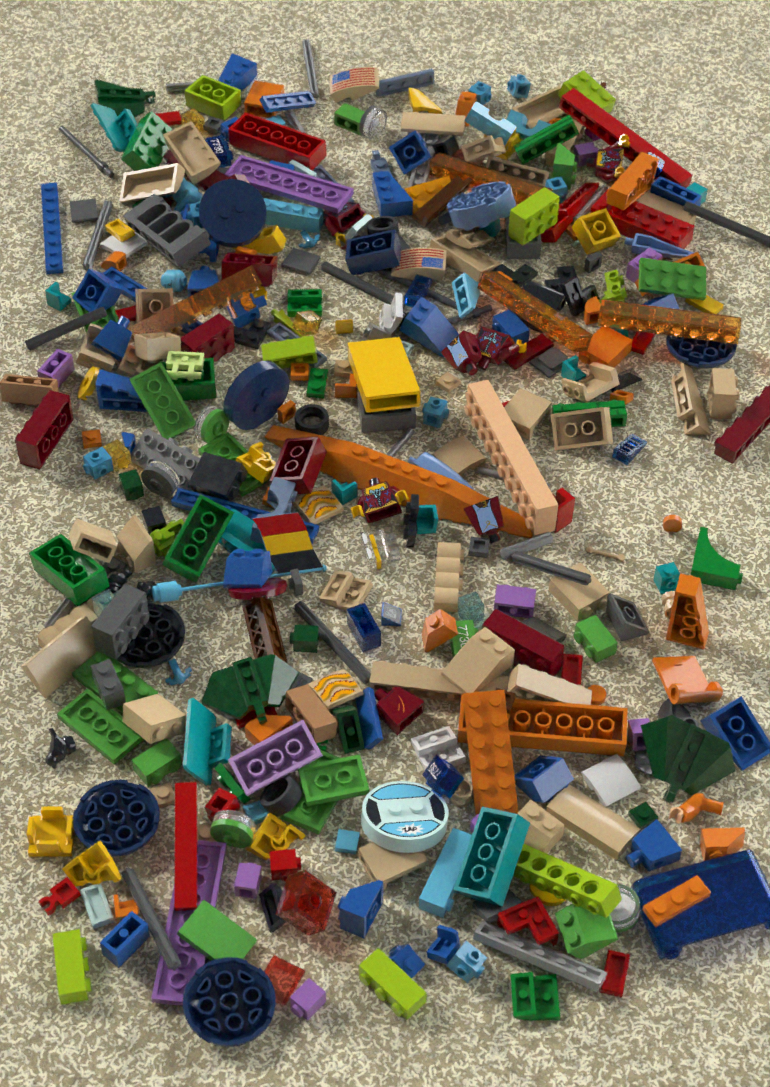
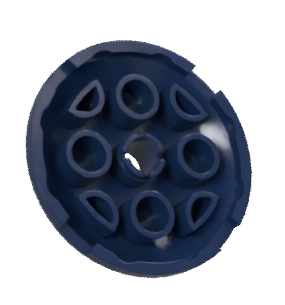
M702 319L679 322L670 328L666 336V346L670 354L679 362L699 369H710L726 364L734 356L737 347L734 335L727 328L715 322L714 325L704 323Z
M123 779L106 781L92 787L80 798V803L73 813L74 831L79 841L87 849L101 841L111 857L128 855L144 847L156 833L160 822L159 805L152 792L141 784L136 785Z
M225 957L204 964L190 979L183 994V1012L188 1025L201 1039L217 1046L234 1047L253 1041L266 1030L275 1012L276 995L271 980L261 968L258 969L248 963L247 960L241 958ZM233 1002L235 1005L230 1008L226 1007L224 1003Z

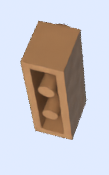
M5 374L0 381L1 399L3 402L11 404L40 405L42 398L46 396L49 390L59 392L58 380L53 378Z
M308 684L286 691L285 707L297 722L304 720L316 743L336 737L338 721L328 711L326 704L322 703L318 698L316 691H313Z

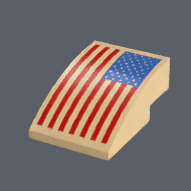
M377 67L351 68L330 75V95L335 102L342 101L348 97L354 101L379 89V69Z
M436 248L401 250L400 266L392 268L391 276L423 283L425 278L442 281L446 267L447 250Z

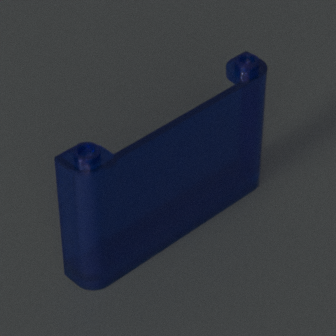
M744 850L644 877L635 881L631 886L630 891L639 901L641 917L660 960L665 958L673 960L677 958L683 946L762 924H764L766 929H770V885L752 850ZM698 875L711 891L710 896L655 927L644 913L643 906Z

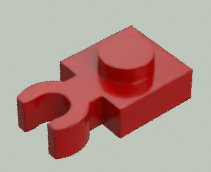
M66 877L49 890L51 896L41 898L39 904L41 908L50 904L45 909L46 914L49 916L55 912L58 905L64 909L79 898L81 894L71 880Z

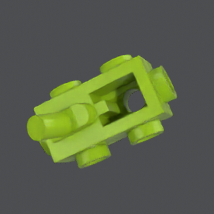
M618 270L604 273L607 291L604 292L605 296L599 300L601 306L610 302L612 308L625 306V298L628 297L626 289L623 288V285H625L623 275L620 276Z
M182 518L177 521L173 520L163 529H156L150 534L154 544V551L158 557L162 555L166 557L176 539L174 538L175 535H178L184 524Z

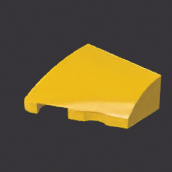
M409 88L408 97L413 112L427 111L431 114H442V110L420 90Z
M258 442L250 446L247 453L237 457L236 461L242 463L250 475L264 483L271 477L276 462L271 459L269 452H264V444Z
M269 813L255 833L251 845L246 847V850L264 860L270 859L269 851L285 850L290 847L289 845L297 838L302 840L306 835L293 825H287L272 813Z
M101 841L95 843L62 868L75 886H84L87 883L93 885L101 884L103 881H113L114 883L121 879L117 866Z

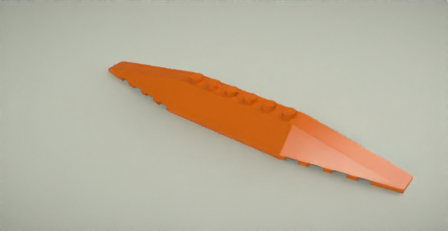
M273 425L264 436L265 439L280 448H283L285 440L289 438L319 437L327 450L320 469L321 472L329 474L333 479L341 483L347 482L350 484L355 481L358 484L359 490L369 487V480L372 478H379L380 483L387 481L390 486L405 490L409 497V502L411 494H418L419 505H436L439 520L447 519L453 523L472 525L463 508L490 499L451 478L354 442ZM407 500L401 502V504L399 505L406 507ZM501 505L504 528L497 531L532 538L533 533L527 528L524 517Z

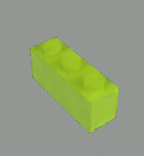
M314 336L261 344L263 361H272L281 369L290 368L291 363H318Z
M80 929L53 933L57 987L61 1005L89 1000L88 992L92 991L90 977L86 978V971H90L88 957H84V951L88 950L86 937L81 936Z
M379 948L359 964V979L365 986L370 985L381 1001L386 1000L398 1017L402 1015L408 1020L426 1003L427 993Z

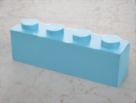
M263 198L266 204L265 224L320 233L324 224L323 209Z
M452 828L419 897V909L442 918L446 911H451L454 904V899L452 898L455 893L459 894L453 889L472 837L471 834Z

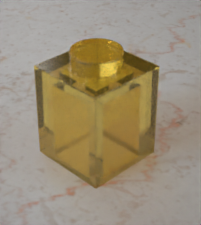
M193 108L181 114L182 125L192 121L199 132L203 131L204 117Z
M312 310L297 312L292 328L302 336L317 334L322 318Z
M118 439L103 446L112 457L113 468L116 472L120 469H125L132 463L130 451Z

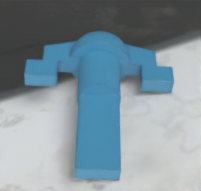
M303 230L300 234L306 243L299 244V247H303V249L313 248L320 241V235L314 236L315 239H313L306 230Z
M175 658L168 661L173 671L174 679L169 677L165 679L166 683H170L171 686L183 684L191 676V667L186 668V672L182 673Z

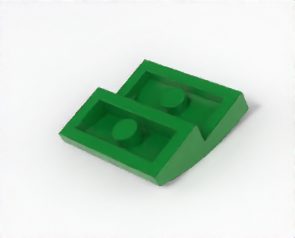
M288 289L287 316L322 317V289Z
M533 972L510 974L514 1019L528 1021L561 1020L557 974L534 976Z

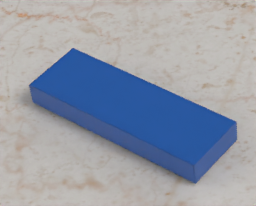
M367 687L363 690L364 695L355 698L364 748L372 749L383 740L374 689Z

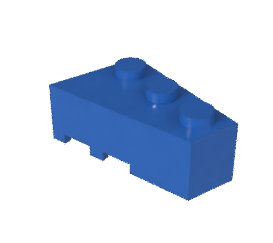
M232 53L218 81L240 89L242 92L257 76V63Z
M389 171L372 173V188L380 216L398 217L413 215V200Z
M99 369L95 384L99 409L147 412L130 383V378Z

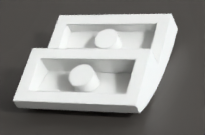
M135 232V236L123 242H120L114 236H110L99 244L103 250L112 253L114 251L124 252L127 258L146 246L148 242Z
M395 293L391 305L384 303L379 315V328L390 334L396 330L403 318L401 293Z
M449 726L411 738L413 748L428 776L432 775V772L435 774V772L438 773L466 763V756L458 746L457 737Z
M617 754L581 772L591 791H595L600 802L605 807L641 789L631 770Z

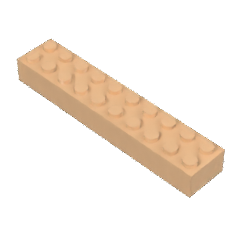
M489 380L468 384V391L465 393L467 405L464 407L465 413L470 417L473 428H476L478 437L483 441L486 452H489L493 465H496L499 476L503 478L505 488L510 491L512 501L517 504L519 514L524 517L527 528L531 530L534 536L555 531L558 503Z

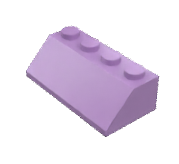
M301 720L231 757L228 761L245 794L249 796L323 755L304 720Z

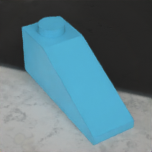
M466 273L461 274L452 282L458 314L461 319L475 308L480 296L478 282Z

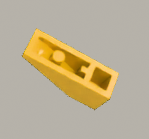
M274 225L264 228L253 242L243 247L255 249L257 253L262 254L279 253L284 249L287 239L279 227Z

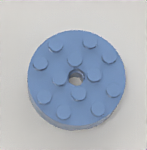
M492 182L471 188L472 192L468 194L460 193L447 204L454 227L464 228L465 231H468L477 226L484 228L490 222L508 217L510 210L516 206V201L510 184L506 185V182Z

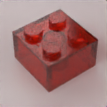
M306 870L290 874L287 877L275 914L305 935L310 936L324 932L337 892Z

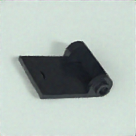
M529 280L527 283H524L522 292L511 310L528 328L543 334L556 311H561L565 306L566 299L563 293Z

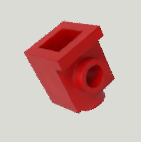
M218 788L205 805L207 817L212 823L218 819H230L233 813L240 809L237 796L221 788Z

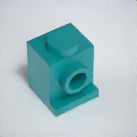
M674 562L656 566L653 580L660 594L676 591L680 572Z

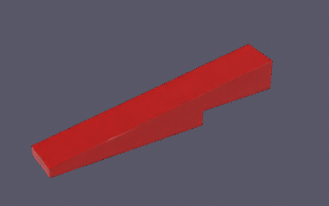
M599 182L584 183L559 205L558 221L554 226L540 234L541 242L556 243L573 221V218L599 188Z
M197 782L175 783V911L197 909Z

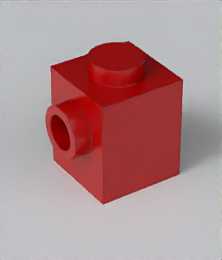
M296 849L269 851L272 881L281 880L288 882L298 878L297 870H302L301 857H296Z

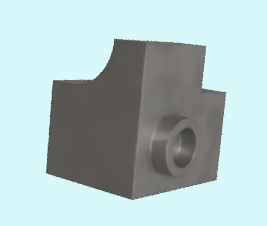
M369 322L362 339L363 341L391 338L392 335Z

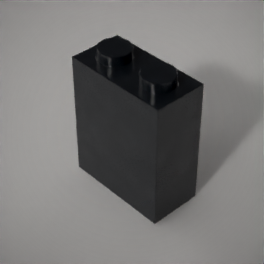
M204 452L188 485L194 492L233 502L239 494L242 483L247 478L248 471L240 462Z

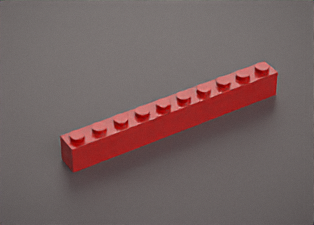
M573 88L561 96L559 108L608 145L615 144L619 141L621 135L626 134L629 137L630 145L628 147L623 146V156L631 162L641 152L659 158L654 179L657 180L661 176L685 188L690 186L693 174L578 90Z

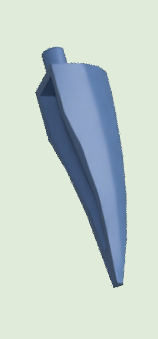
M639 233L635 234L634 239L627 237L625 239V244L632 245L631 252L634 254H641L648 248H652L663 255L662 258H684L694 253L652 236Z
M427 452L421 454L417 459L413 457L408 459L410 464L451 478L473 489L457 472Z

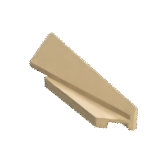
M681 363V371L678 376H673L671 384L678 419L684 421V434L711 435L691 367Z

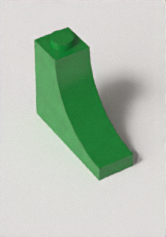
M700 527L691 575L701 578V584L736 590L737 584H741L743 573H740L741 564L731 562L719 555L710 544L708 528Z

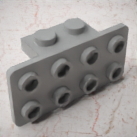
M146 429L129 456L131 462L143 469L148 466H155L164 470L173 479L177 489L182 488L186 490L189 488L188 482L200 458L193 455V450L186 446L181 448L176 440L171 437L167 440L150 429Z

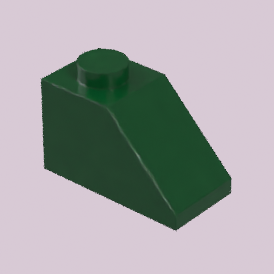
M351 705L332 710L333 715L338 721L336 729L344 754L364 750L357 709Z

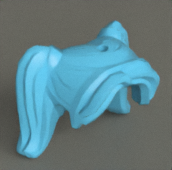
M183 177L181 186L175 194L162 197L170 198L173 196L177 202L174 211H178L181 214V211H184L185 204L200 202L203 194L195 185L186 181Z

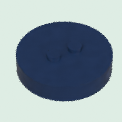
M238 179L222 180L209 187L202 196L199 205L200 224L202 229H206L209 233V238L221 246L230 248L245 246L253 242L263 231L266 222V204L261 193L253 185Z
M260 361L246 368L236 377L226 393L223 405L225 416L242 430L255 429L271 419L278 412L277 409L283 405L287 397L290 385L287 373L272 361Z

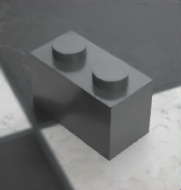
M108 659L91 665L93 680L106 711L126 703L124 689L111 660Z

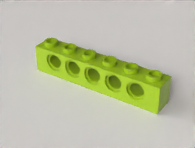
M523 844L513 874L514 877L522 882L532 884L541 891H547L559 899L571 902L576 907L580 906L589 910L594 915L598 914L605 918L622 901L618 884Z

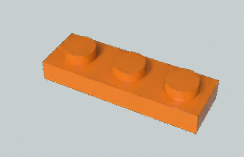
M696 875L644 905L643 911L654 926L657 927L708 898L711 891L699 876Z

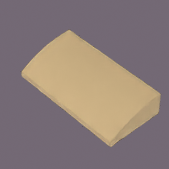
M557 86L511 109L525 114L528 118L526 129L534 128L538 120L548 123L554 118L567 114L559 108L561 98L558 94L561 86Z
M403 112L400 132H413L416 130L418 133L463 136L465 116Z
M192 121L163 134L166 145L179 164L185 169V173L193 184L208 177L221 165Z
M179 163L124 173L119 202L125 203L147 199L153 194H156L158 197L175 194L181 186L185 169Z
M445 235L431 239L429 248L447 250L446 263L462 274L466 273L478 283L490 276V271L500 265L499 262L476 247L471 249L461 247L450 241Z
M87 616L80 617L20 666L44 698H47L73 676V671L98 652L95 648L92 623Z
M571 785L564 788L546 808L548 813L565 825L564 827L616 860L620 858L631 844L633 838L641 831L637 826Z

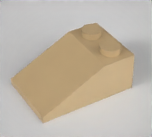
M607 407L551 414L555 451L613 444L610 410Z
M484 627L466 642L443 669L441 675L464 693L479 692L513 666L515 649Z

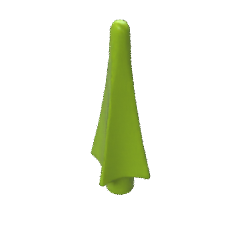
M275 308L271 310L270 314L274 316L273 322H280L299 337H304L283 309L279 312Z

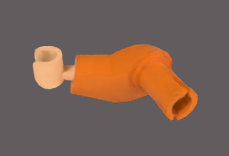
M696 793L679 807H672L669 819L675 818L678 824L688 822L694 819L702 810L721 816L724 802L705 798L703 793Z

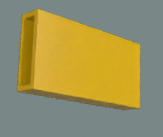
M400 337L347 343L348 359L366 413L420 407V389Z

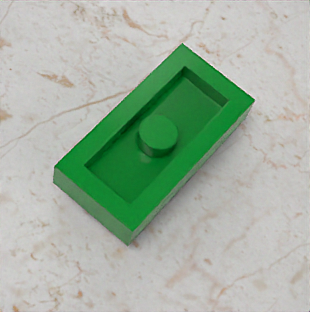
M310 369L306 397L324 399L328 369Z
M222 763L215 767L219 774L217 779L224 787L228 785L231 789L228 792L236 795L237 799L243 804L251 800Z

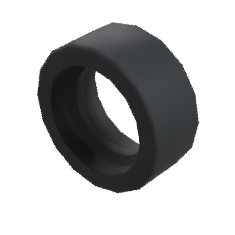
M380 216L367 223L368 235L396 229L397 235H399L398 221L394 217Z
M308 404L296 411L294 417L296 430L324 435L328 431L329 415L324 407ZM313 416L320 418L322 422L317 425H306L302 423V420Z
M286 775L265 787L260 796V803L274 816L284 815L300 800L302 795L301 787L291 776Z

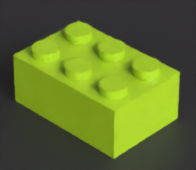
M586 71L579 72L562 84L558 94L560 98L575 88L606 112L612 111L616 99Z
M201 75L184 91L187 107L224 121L241 106L240 89L205 75Z
M544 187L510 210L508 236L521 245H525L551 226H554L558 221L560 196Z

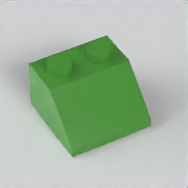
M558 143L552 178L562 177L567 185V189L571 190V185H575L576 175H573V172H576L577 162H574L575 155L561 143Z
M573 904L555 913L567 953L579 959H584L619 940L610 915L607 918L598 914L594 915L589 910L580 906L576 907Z

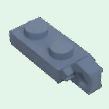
M379 150L372 151L373 157L370 159V166L373 173L389 171L391 174L385 157L380 156Z

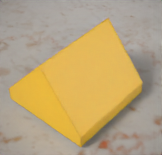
M336 320V334L353 333V320Z

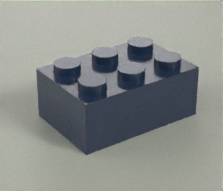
M396 229L347 240L345 261L352 275H361L367 272L400 266L401 243Z

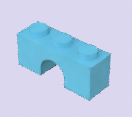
M475 102L464 122L487 136L492 135L493 139L501 137L505 146L517 126L504 118L501 121L493 119L488 114V108Z
M510 110L506 119L517 126L516 133L521 136L522 140L551 125L550 123L538 120L534 128L526 129L528 118L525 114Z

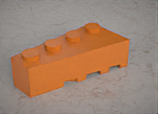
M641 152L608 189L606 203L625 210L649 191L654 181L659 158Z
M680 573L666 640L705 649L709 628L701 578Z

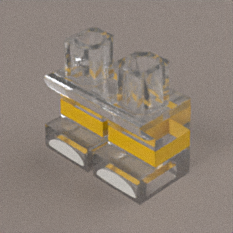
M383 529L379 530L377 534L371 535L368 534V531L360 532V545L368 571L391 567L392 561L400 560L399 547L388 548L396 546L394 533L384 534Z

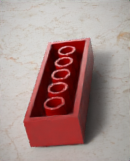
M246 112L228 129L229 145L277 162L289 164L290 161L295 160L313 171L327 156L326 140Z
M608 189L591 207V213L606 208L619 233L628 238L634 239L635 234L639 233L652 236L683 249L687 247L693 238L694 225L637 201L625 210L607 204L608 197L606 194Z

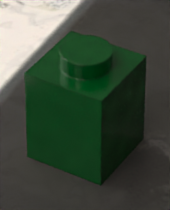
M137 469L119 474L120 486L126 501L144 497L143 484Z
M295 625L294 632H290V644H293V652L317 653L319 626Z

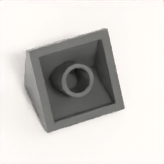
M611 593L607 596L606 613L621 641L650 633L634 602Z

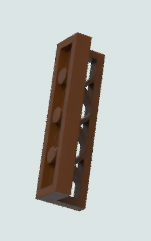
M459 176L455 177L413 214V218L425 228L447 209L449 201L469 189L472 179L468 177L463 181Z
M266 597L252 598L242 608L254 659L262 657L264 651H266L267 655L274 654L288 663L272 600ZM255 606L254 613L251 615L250 609ZM259 620L257 630H254L255 623ZM262 635L263 640L261 642V645L258 646L259 638Z

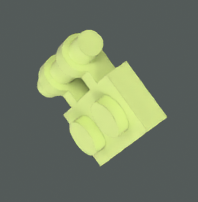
M168 351L166 369H172V371H166L172 380L184 378L188 379V381L201 379V372H195V370L202 371L205 358L204 353Z

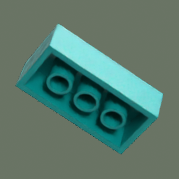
M482 806L453 890L467 898L503 907L530 822L518 814Z

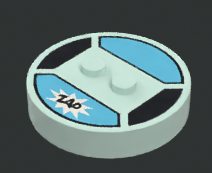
M410 781L388 782L371 790L363 801L361 815L363 831L371 841L385 849L401 853L424 851L438 844L443 839L447 830L448 806L441 795L425 785Z

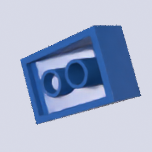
M420 297L400 328L401 332L443 358L444 356L441 351L459 335L437 306L423 297Z
M742 696L730 701L700 720L706 731L729 742L733 761L741 771L770 753V741Z

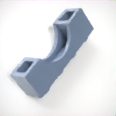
M274 477L268 491L267 503L273 506L275 510L267 514H258L256 518L290 513L292 508L291 502H295L297 497V491H295L296 483ZM254 523L250 540L264 544L260 531Z

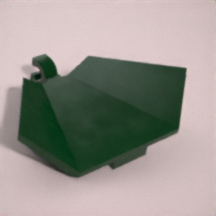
M94 80L98 104L113 109L117 116L126 108L136 118L145 112L144 100L148 103H155V91H143V88H128L103 80Z
M274 654L253 660L252 657L232 662L233 666L211 674L201 704L239 720L250 711L255 710L259 724L267 722L263 707L280 708L286 698V691L291 689L299 676V672Z
M670 715L640 725L653 777L670 784L662 798L663 800L673 803L679 789L692 796L735 772L729 742L712 735L710 732L694 724Z

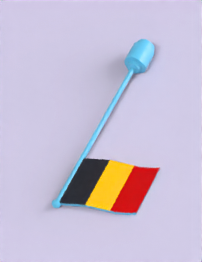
M297 512L252 518L260 531L266 551H270L271 563L277 572L276 574H271L269 578L291 575L290 570L298 569L300 574L321 570L325 572L327 570V567L321 564L312 547L306 525ZM176 581L157 583L156 586H152V595L154 602L179 600V596H182L183 591L222 586L223 582L183 588Z

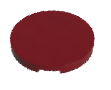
M268 578L261 588H228V593L231 598L238 600H252V598L264 596L270 598L286 592L287 582L280 578Z

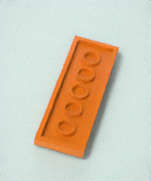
M494 690L463 693L475 816L480 813L482 806L517 814L518 803L505 691Z

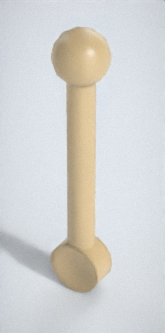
M591 546L586 548V552L589 554H600L615 558L620 562L625 560L623 554L614 555L593 549Z

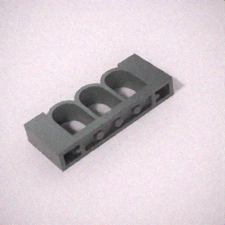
M156 194L151 195L123 215L130 228L178 267L211 244L208 239L209 233L206 229H201L197 225L194 226L190 220H183L180 212L172 211L164 198L158 197Z

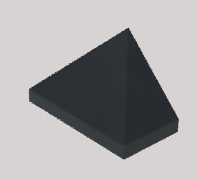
M633 368L617 374L620 384L610 390L612 392L617 389L621 390L641 381L642 378Z
M276 883L270 884L259 893L269 932H275L289 920L296 909V904Z

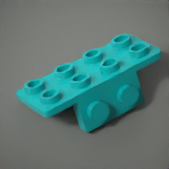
M92 103L93 113L97 116L100 126L106 132V136L111 141L113 149L124 153L138 125L131 111L125 108L117 116L113 109Z
M231 509L234 514L218 543L230 553L236 549H244V551L262 549L266 551L264 544L250 540L254 521L239 511Z
M195 698L188 699L183 768L201 783L209 786L212 784L213 768L220 763L223 765L229 763L232 726L226 723L216 727L215 714Z

